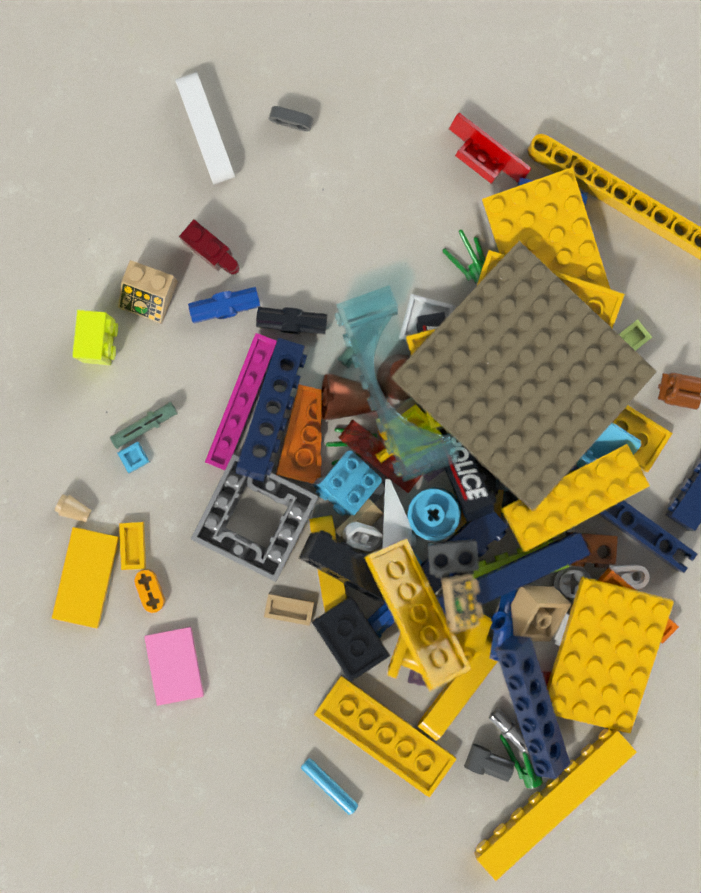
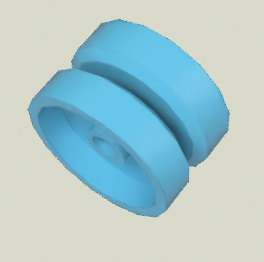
M433 487L421 491L413 498L408 508V520L410 527L416 535L425 540L438 541L447 538L456 530L461 521L462 510L453 493L444 488ZM438 509L439 517H433L431 515L432 510Z

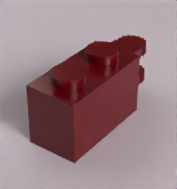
M195 219L179 235L183 244L216 271L222 268L224 271L229 272L231 276L239 273L240 267L236 259L234 260L230 248Z

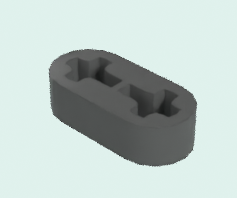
M272 106L269 120L275 124L305 132L311 130L314 120L308 114L279 106Z

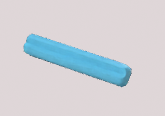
M309 758L302 764L301 769L348 815L353 814L357 810L358 804L312 759Z

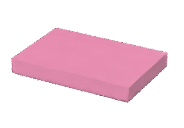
M192 627L145 635L157 706L203 697L204 691Z

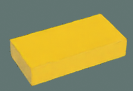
M144 522L119 523L121 570L146 569Z

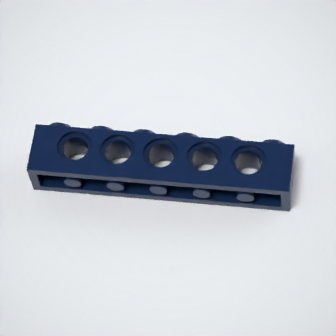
M281 338L277 339L236 467V474L263 482L265 475L270 476L274 462L270 461L272 453L277 454L281 440L277 439L278 433L285 430L288 418H285L284 414L286 409L291 410L294 397L290 395L293 388H298L301 378L300 375H297L299 367L304 368L307 355L303 354L304 345ZM288 364L292 369L285 371L281 368V365ZM276 385H282L285 387L286 390L283 392H278L274 389V387ZM275 406L279 409V412L273 414L267 408ZM264 427L270 428L273 433L270 435H263L260 432V430ZM256 449H262L265 451L266 455L263 457H256L253 454V451Z
M510 636L495 650L536 776L556 779L570 764V760L531 637Z

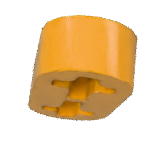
M149 569L138 572L134 582L142 605L146 611L156 613L165 605V597L155 572ZM144 573L146 577L151 576L152 580L149 581L150 590H148L145 583L141 584L140 582ZM149 592H152L154 599L159 598L160 602L157 603V608L153 605L149 606L148 601L151 600Z

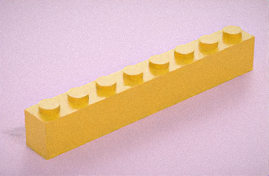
M606 728L598 735L599 739L593 744L586 745L581 750V755L575 761L570 760V764L556 779L550 778L546 782V787L541 792L533 793L523 808L519 807L511 814V819L507 823L498 825L488 840L484 839L476 846V851L474 852L476 860L495 881L637 753L617 729Z

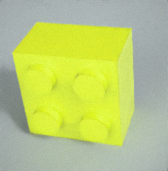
M77 310L72 357L83 363L111 365V361L116 356V347L113 346L114 337L118 335V323H115L116 320L106 312Z

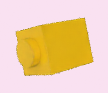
M482 614V618L478 619V626L454 632L468 663L481 654L492 624L491 618Z

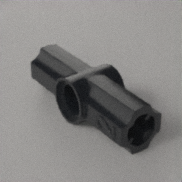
M258 307L256 316L257 328L275 329L289 334H301V332L326 334L327 314L303 312L302 309L290 307L283 309Z

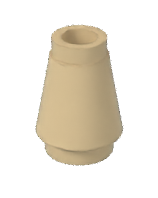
M62 494L54 511L58 512L59 516L86 522L92 510L71 495L66 496Z

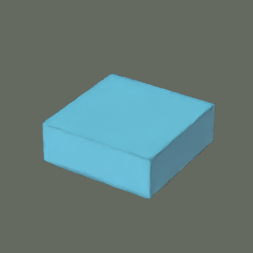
M139 442L117 453L128 473H132L150 463Z

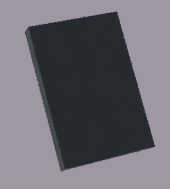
M352 595L312 621V624L350 682L390 657V653Z

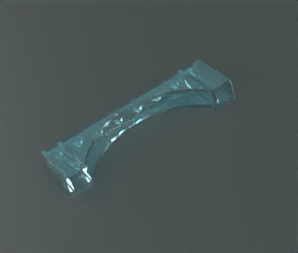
M390 285L336 304L338 312L334 314L339 327L343 326L345 334H342L346 347L352 348L353 355H350L355 369H360L362 375L359 376V380L363 390L368 389L370 397L367 398L371 411L376 410L378 419H375L379 432H384L387 438L384 441V445L388 455L393 453L396 462L392 463L397 477L401 476L403 482L458 462L459 455L450 434L441 436L423 430L408 422L390 406L378 386L374 370L376 348L385 326L392 316L398 314V305Z

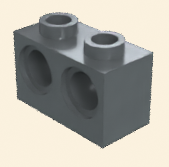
M475 539L427 543L430 574H435V578L449 577L450 573L459 572V575H473L474 571L479 570ZM462 552H469L471 554L469 563L462 564L458 561V557ZM439 554H444L448 557L447 563L443 566H438L434 563L435 557Z

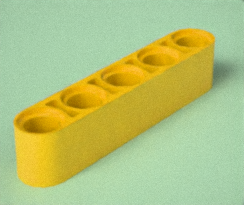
M332 515L309 519L311 533L320 532V530L326 531L333 535V540L337 541ZM318 570L324 611L326 612L347 598L345 585Z
M487 635L481 654L469 663L472 670L449 681L418 722L417 727L437 741L441 738L498 662L490 659L493 639L489 635Z

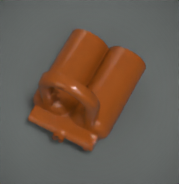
M673 372L662 374L661 384L658 385V389H660L658 400L664 401L665 404L695 410L699 408L701 403V378Z

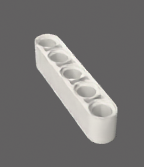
M195 72L175 79L213 185L234 178L233 169L198 73Z

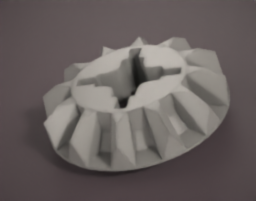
M568 565V568L559 570L556 573L553 584L569 602H574L578 586H574L573 590H570V586L563 584V582L570 581L572 576L579 583L581 577L591 578L584 568Z

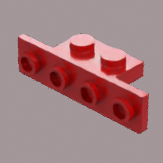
M458 113L455 116L449 130L465 142L455 155L459 160L490 184L502 171L517 183L519 178L527 177L531 171L530 166L464 115Z

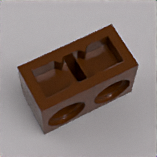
M581 533L590 555L571 563V566L585 567V562L594 563L596 568H608L609 564L616 565L618 536ZM601 545H605L607 548V554L603 558H600L597 553Z

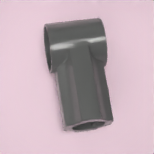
M472 744L464 767L480 775L485 773L508 782L513 775L515 762L493 754L491 750L481 745Z

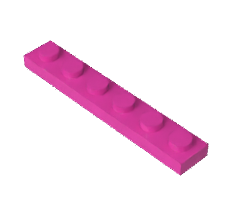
M255 333L205 463L222 470L226 469L232 455L235 453L270 364L276 340Z

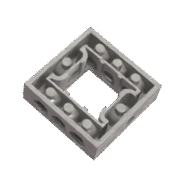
M233 454L191 540L276 582L319 496L273 473L270 476L265 475L264 482L236 474V467L240 457ZM246 486L288 507L280 519L277 530L270 539L268 548L226 528Z

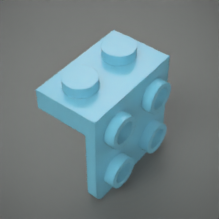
M612 422L577 461L576 466L581 468L628 444L634 455L640 448L641 441Z
M349 450L344 453L325 477L317 478L312 485L317 489L315 491L316 494L323 500L328 499L334 505L332 508L339 515L351 516L358 512L381 484L382 479L360 457Z

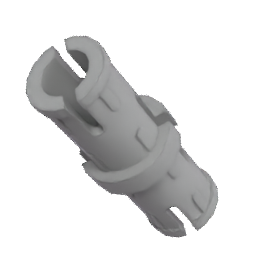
M500 708L495 709L496 713L492 712L489 719L503 732L502 735L505 739L509 738L521 753L525 752L526 743L522 732L518 729L519 725L516 722H512Z

